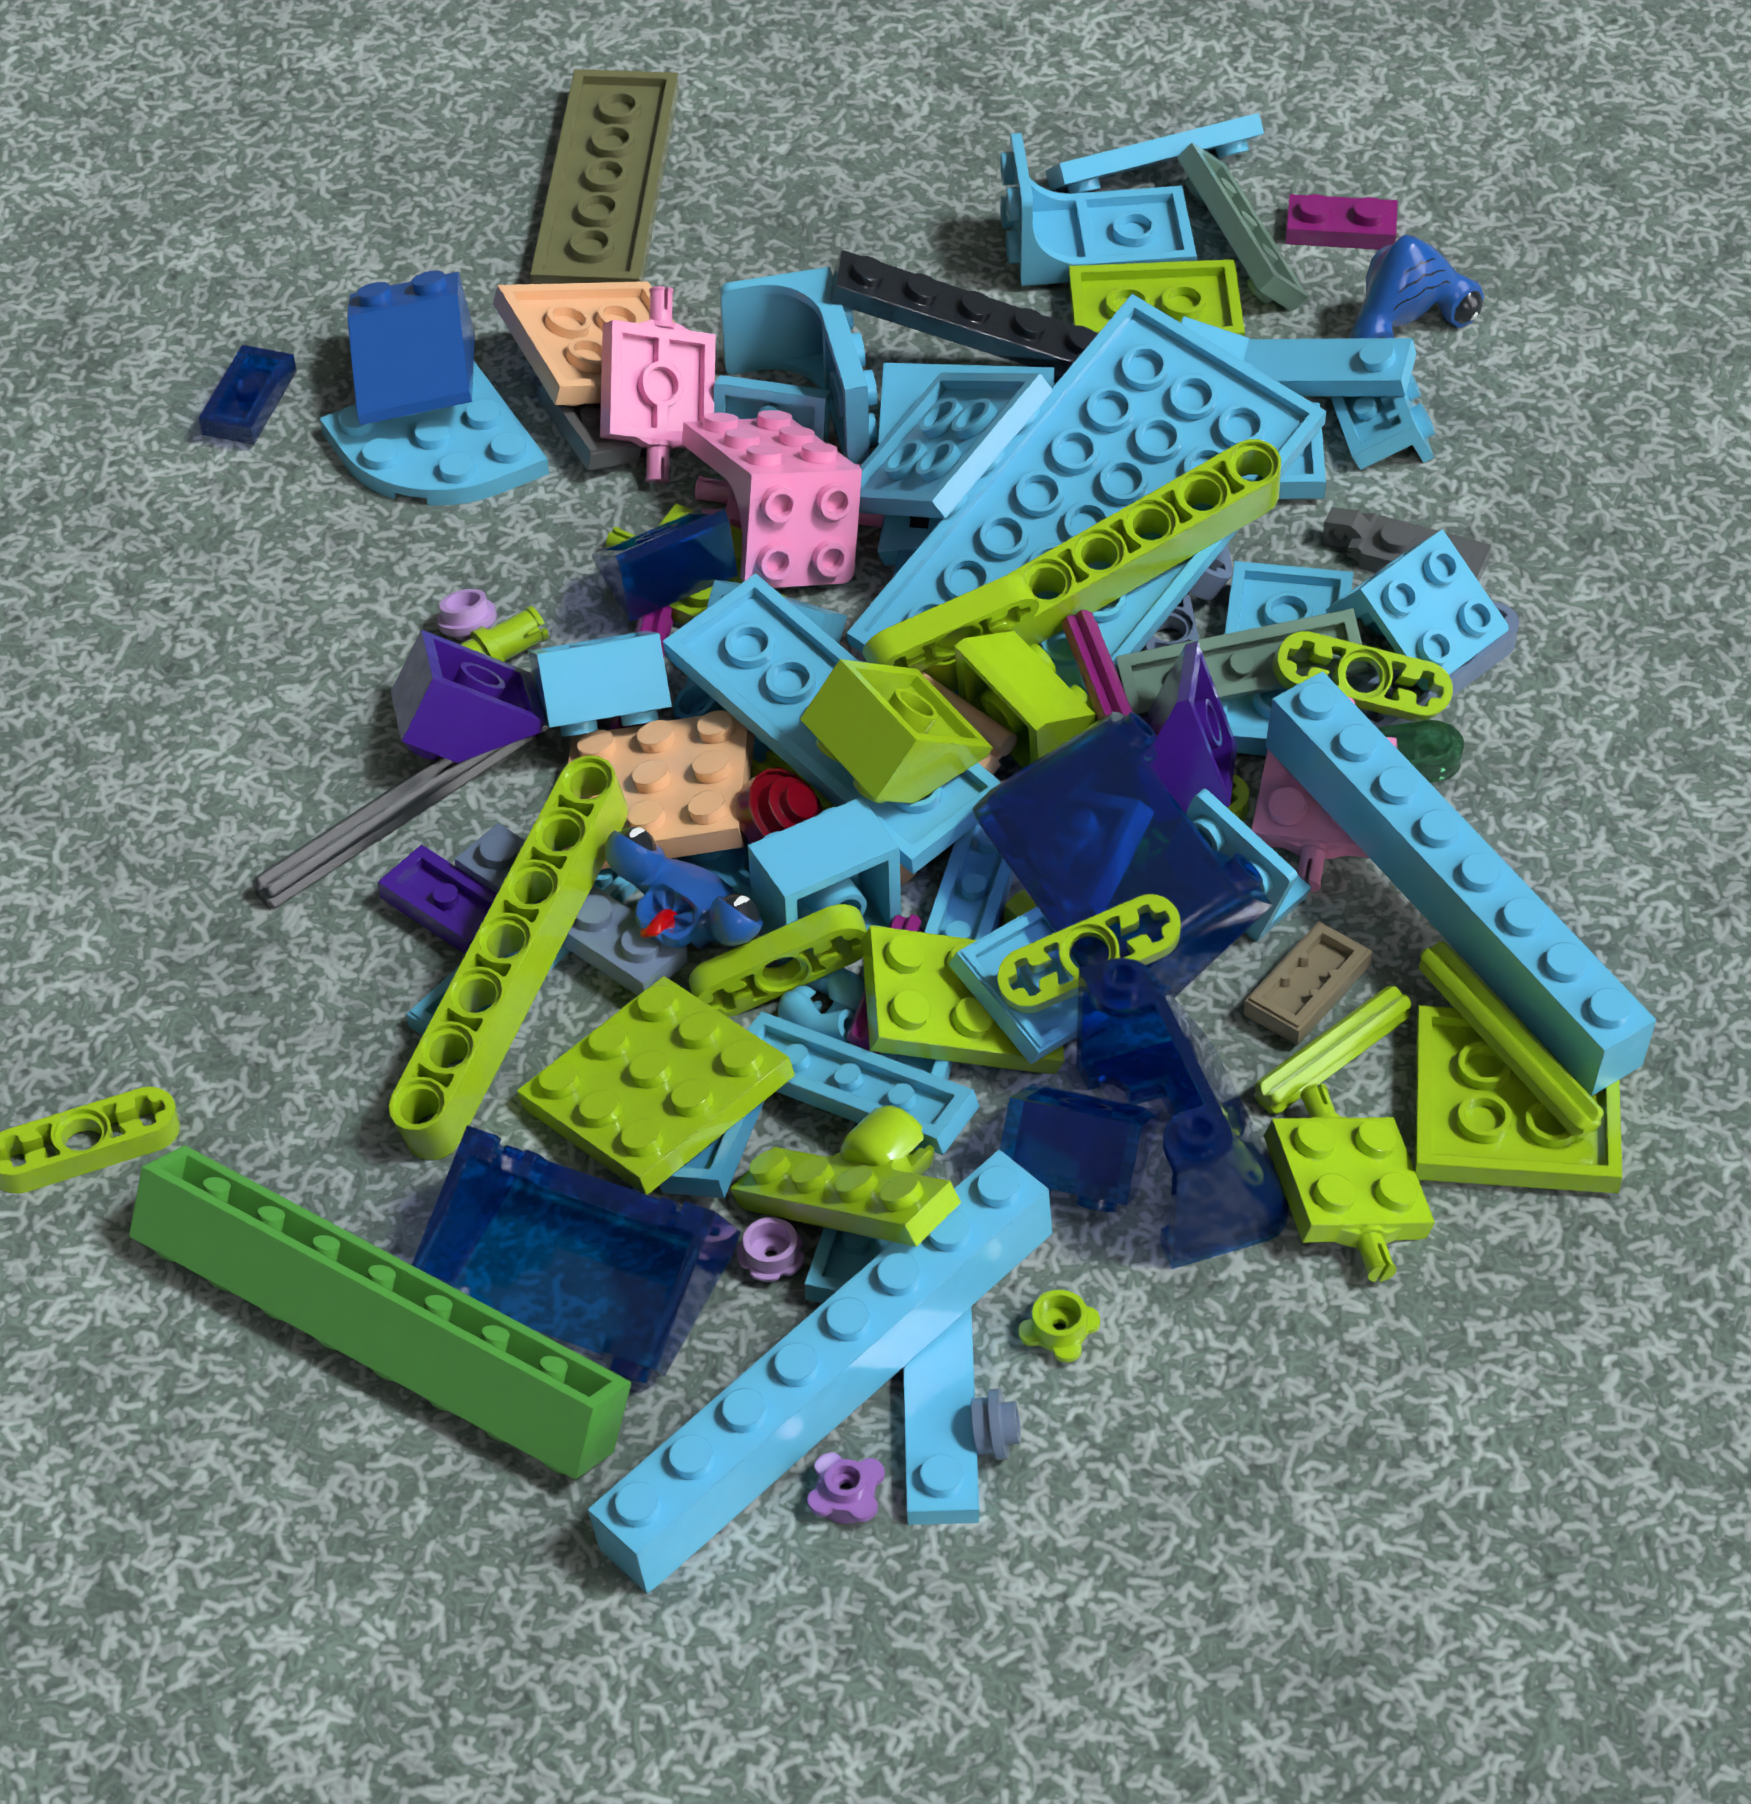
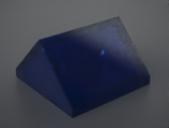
M697 509L591 554L595 566L630 622L713 586L714 580L726 581L738 576L730 522L725 509Z

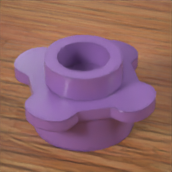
M826 1453L816 1460L815 1472L818 1475L816 1489L811 1491L807 1497L808 1507L815 1515L826 1516L837 1523L850 1524L868 1521L877 1514L876 1486L882 1483L885 1478L884 1467L878 1460L866 1458L858 1462L851 1459H842L837 1453ZM843 1483H850L853 1486L849 1490H842L839 1487Z

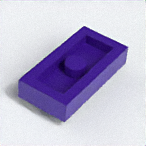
M422 844L377 881L381 899L464 954L467 953L497 896L496 892Z

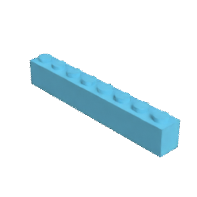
M1323 671L1272 699L1265 744L1267 749L1591 1096L1643 1065L1656 1019Z
M1001 1150L996 1151L954 1188L961 1203L917 1247L892 1242L588 1508L599 1550L647 1594L651 1592L1052 1235L1049 1189Z

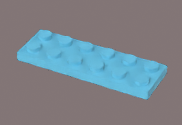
M756 573L663 640L665 657L833 805L838 807L862 797L898 844L900 863L912 874L920 870L1007 802L1006 786L979 763L916 803L885 801V803L880 804L867 799L859 793L853 785L855 778L840 762L829 758L818 749L815 743L817 737L800 720L840 659L858 660Z

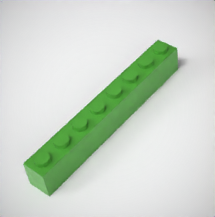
M186 1145L142 1166L129 1237L155 1250L156 1254L161 1258L177 1262L208 1279L214 1287L232 1292L261 1308L269 1317L285 1321L316 1338L324 1347L344 1353L371 1368L379 1377L399 1383L428 1399L436 1408L452 1412L485 1430L491 1438L509 1443L542 1461L548 1469L556 1473L566 1474L576 1480L614 1453L631 1381Z

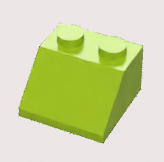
M1015 631L968 637L954 645L959 696L1017 735V743L1009 755L1039 786L1058 771L1060 765L1068 764L1073 754L1082 753L1096 742V712L1090 697L1079 686L1072 685L1069 688L1056 674L1053 661L1039 645L1033 643L1028 646Z
M840 659L800 718L817 737L815 743L818 749L829 758L840 762L855 778L853 785L857 791L867 799L880 804L885 803V801L916 803L985 759L993 748L916 668Z

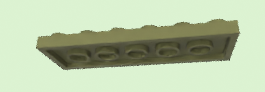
M574 69L530 273L531 284L644 282L679 94L678 73Z

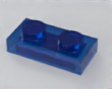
M242 345L198 418L201 434L255 445L297 372L294 354Z

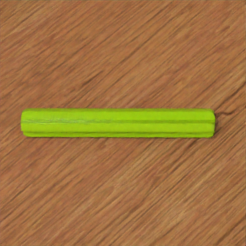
M1438 941L1432 947L1424 949L1420 954L1419 970L1573 1137L1578 1139L1584 1138L1590 1132H1595L1602 1124L1603 1109L1460 955L1444 941Z

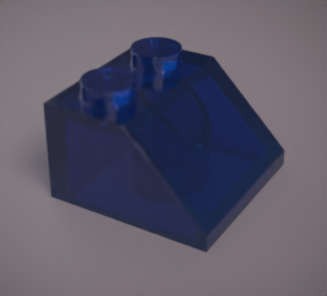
M1032 1083L1009 1097L1000 1150L1049 1189V1197H1051L1052 1189L1078 1195L1076 1204L1081 1207L1102 1212H1116L1118 1204L1127 1206L1137 1196L1162 1110Z

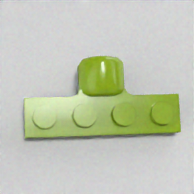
M893 1105L874 1108L843 1139L841 1152L833 1156H821L773 1147L754 1158L749 1165V1170L730 1188L738 1205L747 1211L917 1247L961 1203L949 1180L922 1175L932 1164L934 1147L928 1145L925 1149H914L924 1139L922 1133L923 1126L912 1115Z

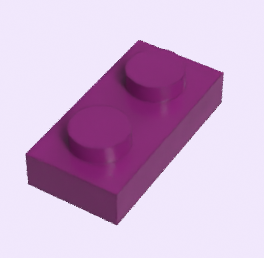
M1289 194L1286 245L1380 250L1388 245H1393L1396 242L1398 200L1378 199L1375 197L1351 198L1320 194Z

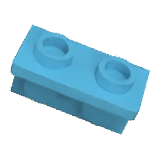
M1412 373L1406 396H1330L1350 453L1360 470L1411 445L1414 446L1423 463L1434 459L1427 438L1435 435L1436 432L1422 403L1414 405L1413 400L1420 397L1421 392Z

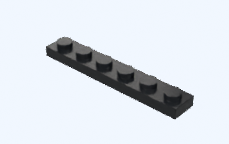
M841 250L834 268L830 303L842 305L861 313L1029 367H1054V375L1060 377L1067 372L1099 334L1088 327L1075 326L1041 315L1033 309L1020 308L989 298L977 291L958 288L934 280L925 274L912 273L882 263L870 256H860Z

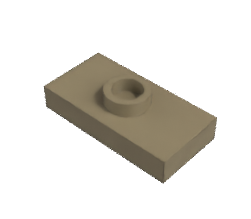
M1318 921L1247 997L1244 1003V1015L1298 1046L1371 966L1372 950Z

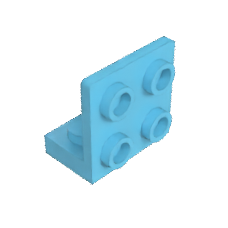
M1443 529L1401 554L1325 609L1327 613L1354 608L1356 619L1360 617L1365 626L1375 621L1397 654L1438 664L1448 675L1509 629L1507 622ZM1420 677L1416 683L1422 690H1428V680Z
M1202 789L1193 797L1164 856V859L1173 866L1175 873L1183 882L1196 887L1219 908L1221 915L1231 926L1243 930L1256 942L1304 901L1312 888L1297 874L1293 867L1207 789Z

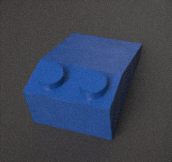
M439 270L427 271L418 274L410 282L390 286L386 282H374L361 287L356 293L349 295L347 320L356 410L360 425L472 402L475 330L459 271L444 274V272Z

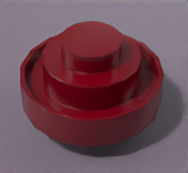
M782 768L766 769L745 783L737 796L736 813L743 833L751 844L763 839L770 833L785 830L823 812L820 800L810 785L797 774Z

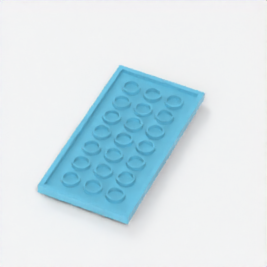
M1131 294L1052 388L1054 391L1039 407L1040 414L1029 427L1017 433L1004 449L1005 455L1002 461L994 469L983 474L969 490V498L965 505L953 515L948 516L946 519L943 518L848 630V644L862 653L866 642L878 632L1011 573L1239 442L1248 439H1260L1275 447L1281 457V478L1323 427L1326 411ZM1246 475L1242 477L1243 479L1248 481H1260L1264 479L1263 477L1258 475ZM1198 503L1191 506V508L1198 511L1214 508L1206 503ZM1237 531L1092 613L1112 661H1114L1116 656L1139 652L1143 649ZM1147 532L1139 537L1146 540H1156L1163 536L1155 532ZM1094 562L1088 565V567L1095 570H1103L1111 566V564L1106 562ZM1043 591L1038 593L1036 597L1051 600L1060 594L1054 591ZM1064 630L1039 643L1038 645L1053 661L1056 674L1069 688L1072 685L1079 686L1089 696ZM958 690L953 691L955 694L959 696Z

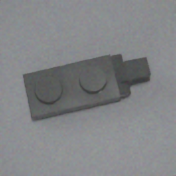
M537 376L534 377V383L537 388L535 393L539 403L587 470L608 468L639 461L642 447L631 441L600 438L601 403L581 404L579 406L555 405Z
M1332 507L1324 522L1322 546L1347 552L1348 557L1359 562V569L1376 573L1410 548L1438 532V530L1382 515L1377 517L1375 513L1362 514L1358 510ZM1446 533L1474 576L1480 582L1490 559L1491 544Z

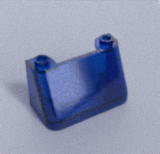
M1111 712L991 788L974 805L972 810L981 828L1055 932L1146 894L1162 896L1176 907L1180 916L1181 926L1180 938L1175 949L1159 960L1098 986L1114 997L1163 1008L1272 906V903L1259 887L1263 882V878L1256 867L1239 853H1235L1230 857L1222 852L1212 850L1151 768L1150 764L1158 756L1153 746V743L1157 741V736L1152 728L1135 713L1130 712L1126 716L1118 712ZM1147 912L1139 915V928L1122 937L1120 924L1116 923L1108 928L1115 934L1119 944V955L1121 958L1131 955L1127 949L1128 940L1146 934L1152 943L1158 942L1162 939L1161 928L1168 922L1165 918L1154 920L1150 913ZM1095 937L1079 939L1070 950V953L1084 971H1094L1101 968L1109 957V950L1105 943Z
M1115 958L1080 967L1078 976L1076 1067L1087 1090L1099 1088L1100 1083L1114 1085L1125 1092L1130 1107L1162 1098L1171 1117V1120L1165 1126L1162 1143L1165 1156L1173 1171L1169 1225L1161 1228L1160 1244L1171 1268H1179L1257 1245L1279 1236L1286 1228L1289 1217V1204L1276 1168L1212 1041L1153 972L1143 963L1129 958Z
M467 1125L412 1266L534 1331L612 1358L608 1370L617 1375L645 1385L648 1384L652 1373L665 1377L732 1259L741 1231L716 1211L684 1201L681 1207L675 1201L665 1197H661L660 1200L548 1161L536 1152L527 1149L522 1151L509 1145H504L503 1147L500 1144L502 1138Z

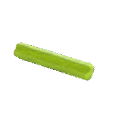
M1387 986L1256 1081L1254 1097L1257 1103L1263 1106L1269 1114H1279L1301 1098L1300 1094L1304 1088L1315 1083L1318 1086L1410 1017L1409 1008L1412 1005L1408 996L1402 994L1396 986Z

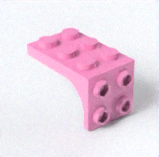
M776 410L761 411L758 413L757 419H739L733 414L717 412L705 414L703 421L683 422L682 445L728 481L735 494L742 527L740 573L742 582L755 573L772 588L843 584L852 579L855 569L862 469L837 452L836 446L827 444L815 436L812 429L803 427L793 420L792 415L787 412Z

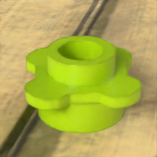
M1047 1291L1041 1294L1035 1301L1032 1308V1318L1021 1322L1019 1338L1027 1346L1039 1345L1053 1352L1055 1358L1060 1362H1073L1080 1358L1082 1354L1081 1344L1088 1334L1099 1330L1100 1315L1096 1309L1087 1307L1083 1299L1071 1291ZM1061 1323L1065 1324L1066 1328L1056 1330L1053 1326L1054 1324Z

